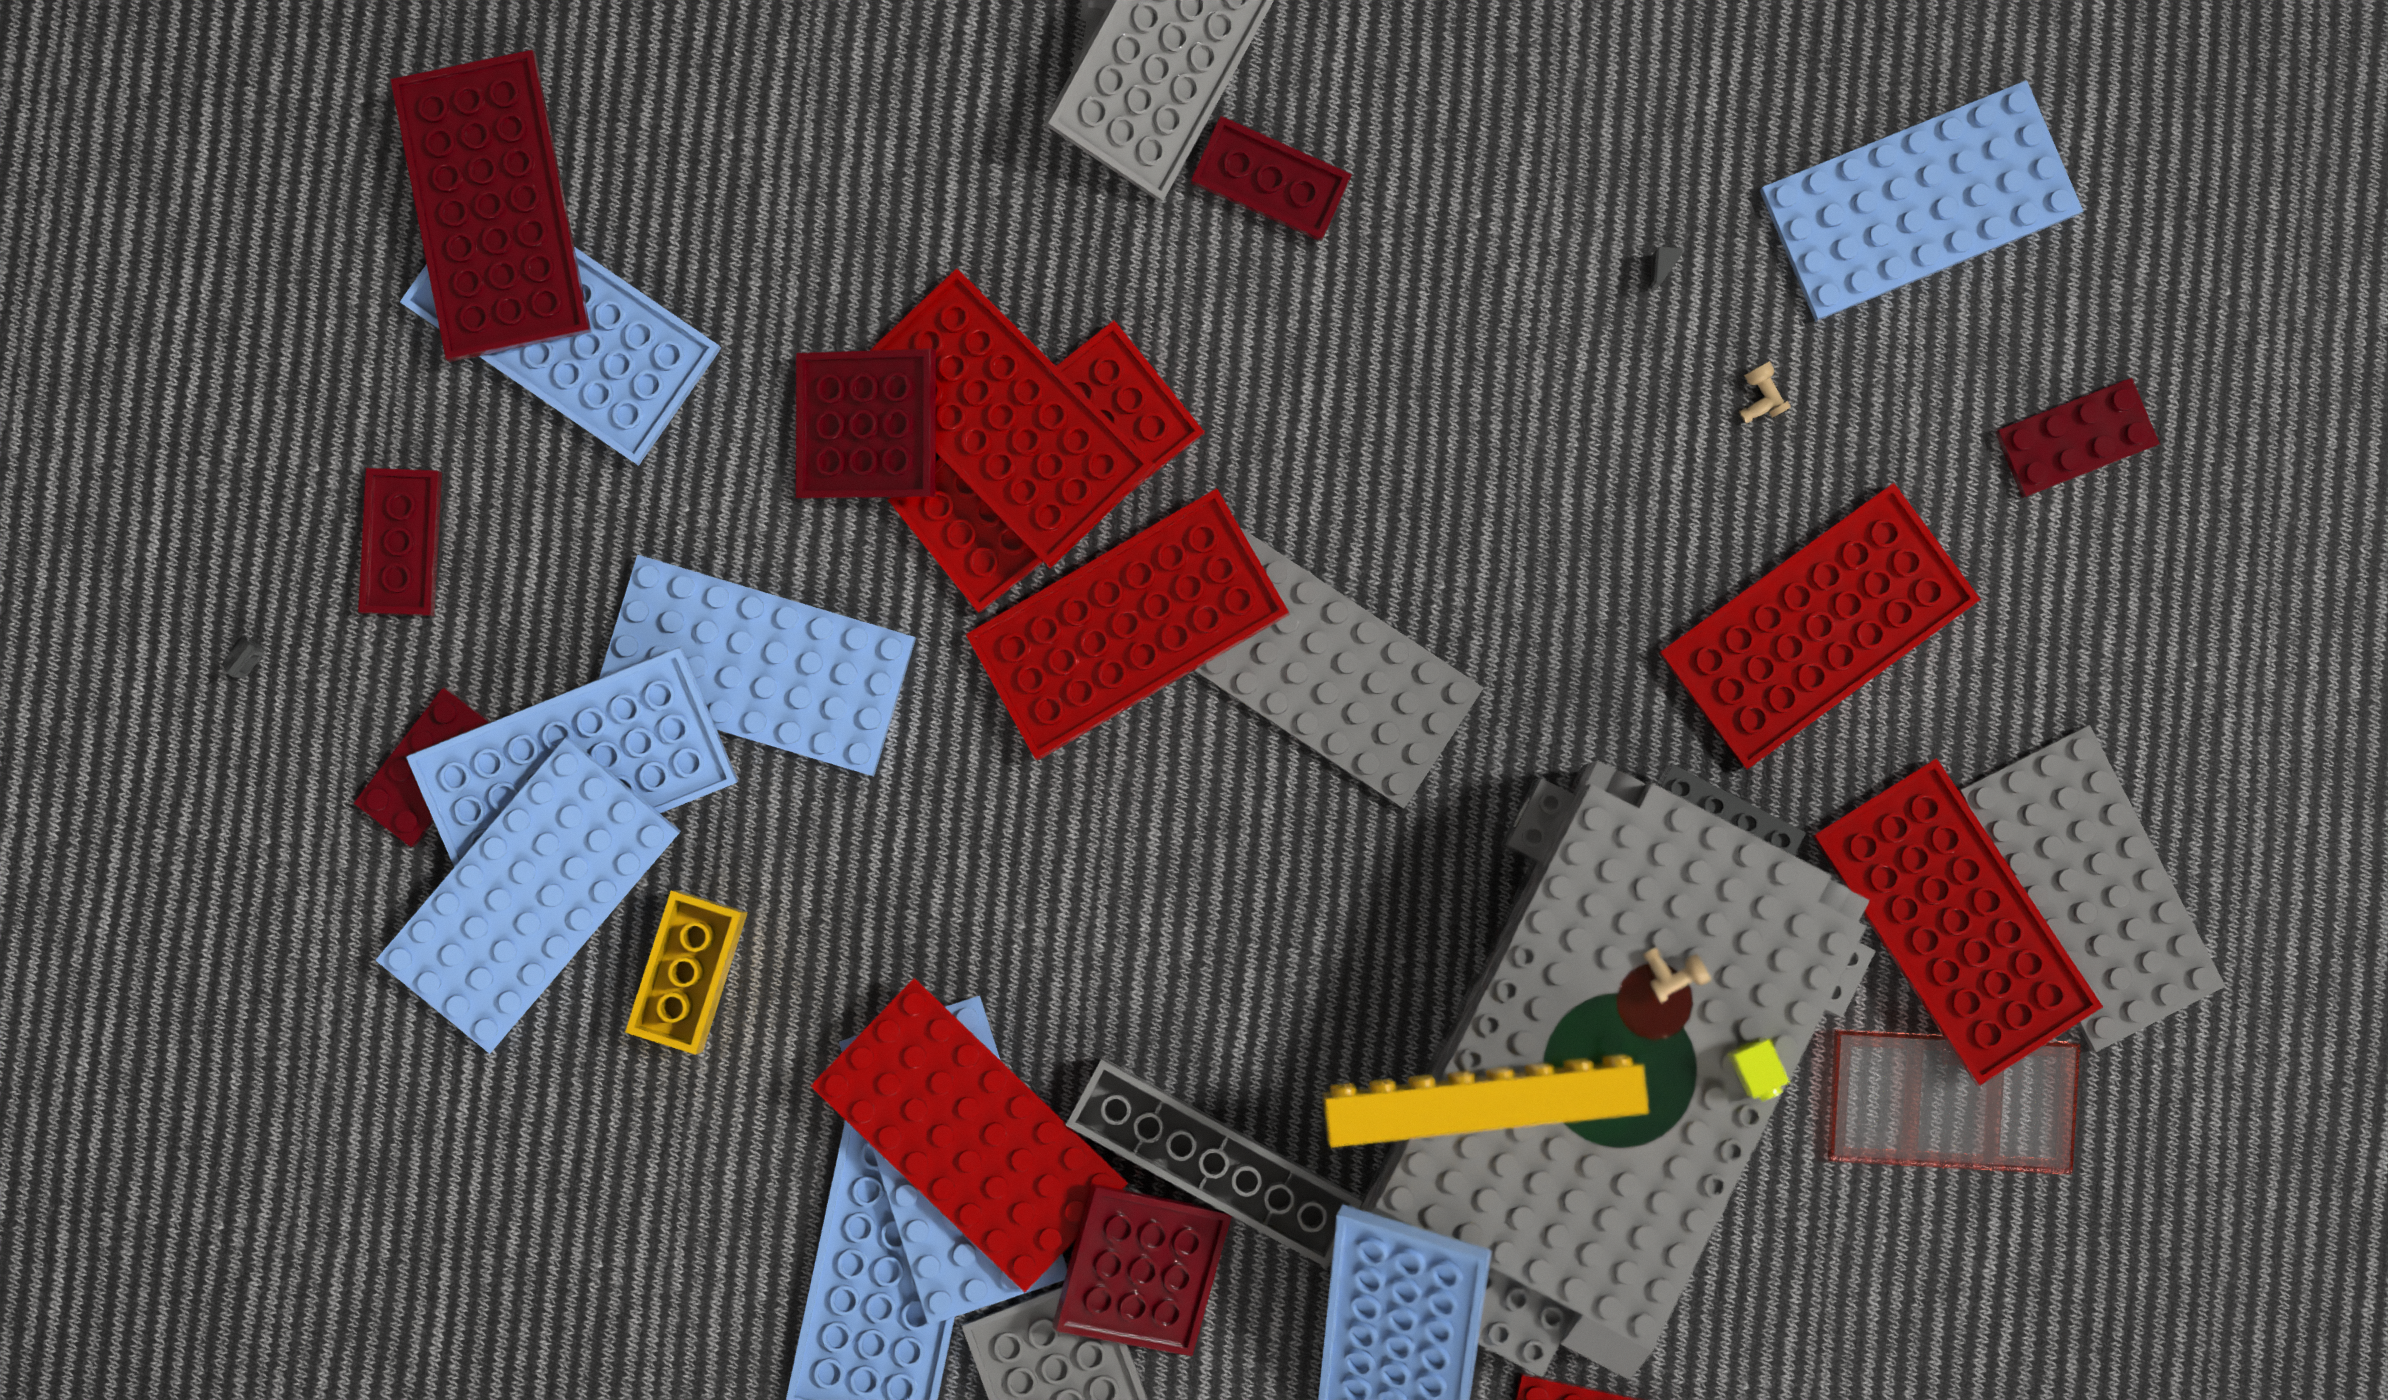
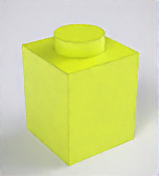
M1761 1037L1727 1053L1746 1095L1751 1098L1759 1097L1761 1101L1773 1098L1782 1093L1780 1086L1790 1082L1768 1038Z

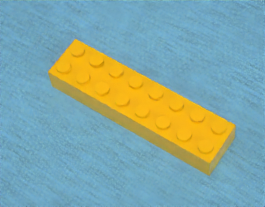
M1620 1054L1603 1056L1602 1064L1593 1065L1592 1061H1587V1059H1571L1563 1061L1564 1068L1553 1069V1065H1548V1063H1534L1524 1065L1525 1072L1513 1073V1069H1509V1067H1496L1486 1069V1076L1474 1077V1074L1470 1073V1071L1447 1073V1080L1435 1081L1434 1078H1431V1075L1408 1077V1084L1395 1086V1082H1392V1079L1370 1081L1368 1089L1356 1090L1353 1083L1331 1085L1330 1093H1322L1327 1141L1331 1147L1645 1114L1649 1112L1644 1069L1642 1064L1632 1061L1631 1057Z

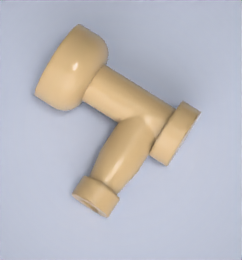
M1770 361L1744 375L1750 385H1758L1764 395V398L1755 402L1748 409L1744 408L1739 411L1745 424L1767 412L1773 418L1791 408L1788 401H1783L1771 379L1774 374V368Z
M1657 948L1651 949L1643 955L1645 960L1650 963L1656 977L1650 984L1661 1003L1668 1000L1667 995L1693 981L1698 985H1704L1711 981V977L1697 953L1686 959V968L1673 975L1661 959V954Z

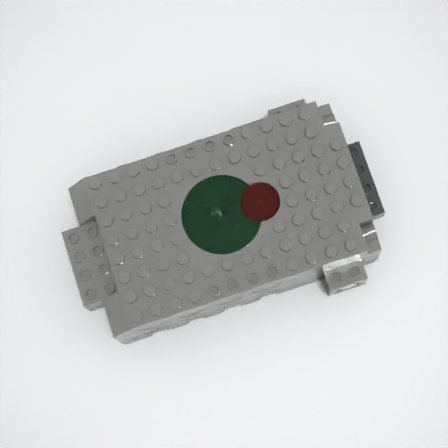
M1599 760L1585 764L1577 772L1568 791L1543 778L1532 782L1500 845L1531 861V864L1489 946L1491 950L1479 973H1475L1473 979H1471L1458 1004L1459 1006L1456 1010L1458 1014L1446 1038H1442L1440 1044L1437 1045L1424 1075H1431V1078H1434L1435 1081L1447 1080V1073L1470 1071V1073L1474 1074V1077L1486 1076V1069L1509 1067V1069H1513V1073L1525 1072L1524 1065L1548 1063V1065H1553V1069L1564 1068L1563 1061L1587 1059V1061H1592L1593 1065L1602 1064L1603 1056L1625 1054L1626 1057H1631L1632 1061L1643 1065L1649 1113L1389 1141L1391 1145L1379 1169H1375L1373 1175L1370 1176L1360 1196L1362 1204L1359 1210L1491 1250L1478 1344L1541 1377L1544 1376L1559 1344L1628 1380L1633 1377L1651 1355L1782 1094L1780 1093L1765 1101H1761L1759 1097L1751 1098L1747 1096L1727 1053L1761 1037L1768 1038L1790 1081L1823 1013L1843 1017L1876 952L1859 942L1867 928L1859 920L1869 900L1830 879L1831 875L1794 856L1806 832L1674 764L1665 767L1657 785L1653 783L1646 785L1642 781L1616 770ZM1657 948L1661 954V959L1673 975L1686 968V959L1697 953L1707 969L1711 981L1704 985H1698L1693 981L1667 995L1668 1000L1661 1003L1650 984L1656 977L1650 963L1645 960L1643 955L1651 949ZM1786 1084L1783 1085V1086H1780L1781 1089H1782V1092H1783V1090H1784Z

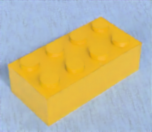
M679 890L670 891L625 1033L695 1055L702 1053L748 912Z

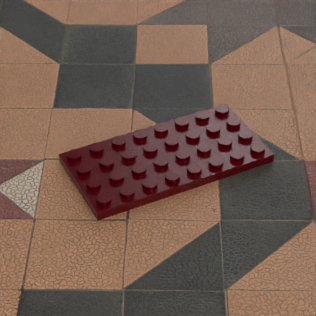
M527 50L390 79L445 359L448 362L591 333L536 53L533 50Z

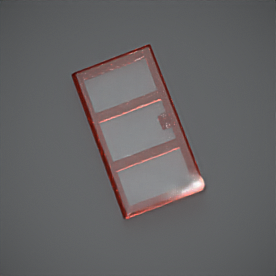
M1835 1029L1828 1161L2071 1175L2074 1161L2080 1044L2077 1042L2049 1041L1982 1085L1976 1086L1943 1035Z

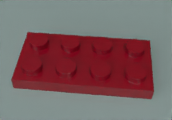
M1220 116L1191 179V184L1322 242L1352 174Z
M2133 378L1995 432L2022 498L2160 444Z
M366 468L359 613L434 616L442 472L438 470Z
M443 687L354 804L407 845L415 847L434 823V820L406 756L488 724L490 721L450 690Z

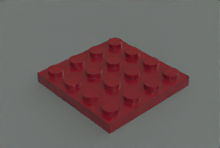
M907 349L796 353V498L935 497L936 350Z
M1092 1183L1052 1327L1057 1332L1193 1356L1232 1216L1220 1209Z

